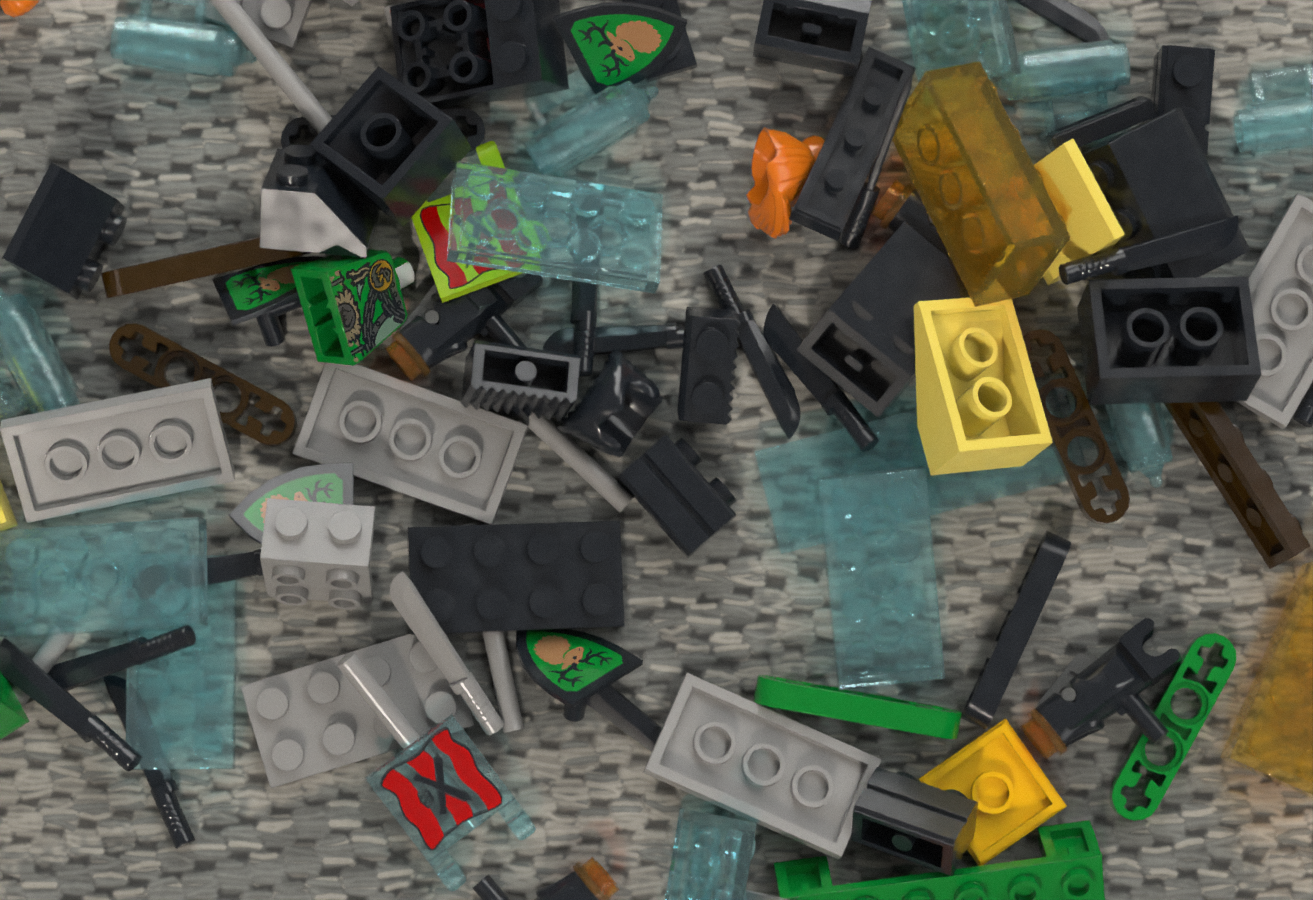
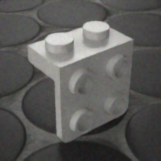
M267 498L260 555L267 595L275 597L282 604L295 606L307 603V600L328 601L329 605L335 608L347 610L360 607V603L371 604L373 601V583L370 564L376 518L375 506Z

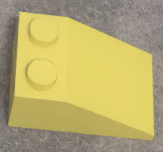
M1074 138L1063 143L1006 184L999 193L1003 202L997 204V209L1002 221L1010 232L1019 230L1028 247L1021 251L1026 266L1033 271L1032 276L1035 279L1043 276L1048 286L1061 280L1059 265L1111 250L1125 235Z
M1011 295L918 301L914 305L917 427L930 475L1024 466L1052 444L1053 441Z

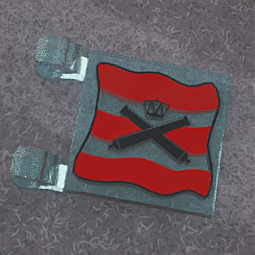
M453 714L365 777L366 781L411 838L449 891L457 890L467 880L463 869L447 849L495 813L499 812L519 840L526 839L536 830L530 816L513 796Z

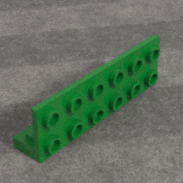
M1090 820L1037 827L1039 847L1042 854L1041 858L956 869L952 876L941 872H930L833 886L827 856L774 863L778 895L781 898L790 900H1105L1102 854Z

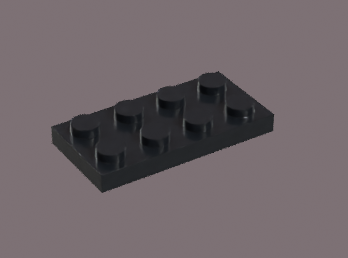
M620 520L407 528L409 579L418 590L445 634L619 628L625 626Z

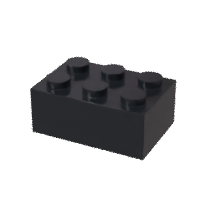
M1248 276L1088 280L1077 306L1088 405L1247 401L1262 375Z

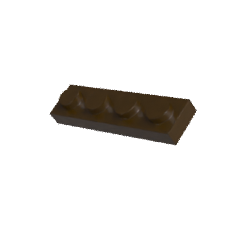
M1219 402L1164 403L1269 569L1291 559L1310 547L1309 542L1302 533L1299 521L1293 514L1289 513L1273 488L1270 476L1264 469L1260 468L1246 446L1242 432L1230 421Z

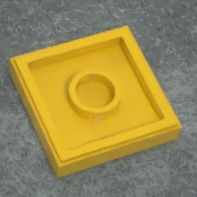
M1006 718L918 778L919 782L942 790H957L968 799L978 803L975 833L967 848V851L978 866L984 865L1067 807Z

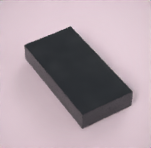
M1138 96L1048 132V135L1045 137L1051 152L1073 138L1079 148L1157 117L1150 98Z

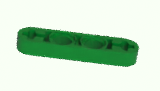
M1216 633L1203 634L1195 638L1187 647L1182 656V662L1175 669L1153 709V713L1169 731L1166 736L1174 745L1173 757L1168 763L1161 766L1151 763L1145 754V746L1148 739L1142 732L1139 734L1109 792L1110 804L1113 810L1122 818L1132 821L1144 820L1151 816L1158 808L1235 667L1237 660L1236 650L1232 642L1225 636ZM1216 643L1221 647L1218 655L1225 661L1222 667L1212 666L1206 673L1203 680L1213 682V687L1208 692L1199 682L1184 679L1183 675L1187 668L1193 675L1198 674L1204 661L1201 656L1197 655L1199 648H1211ZM1181 688L1192 690L1199 698L1200 706L1198 712L1189 719L1179 718L1171 709L1172 695ZM1137 761L1145 770L1161 774L1163 777L1159 785L1152 779H1148L1142 790V795L1148 799L1147 805L1145 807L1135 805L1131 811H1128L1124 808L1127 799L1120 793L1124 786L1134 787L1138 783L1142 774L1132 772V767Z
M770 675L757 676L753 702L769 707L946 739L958 738L962 717L961 711L947 707Z

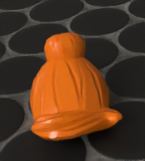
M763 127L755 144L751 164L755 184L746 195L751 203L748 210L750 222L757 230L761 229L764 233L775 239L782 234H787L792 224V221L789 220L792 212L791 208L796 204L825 142L823 137L812 135L801 142L786 132Z

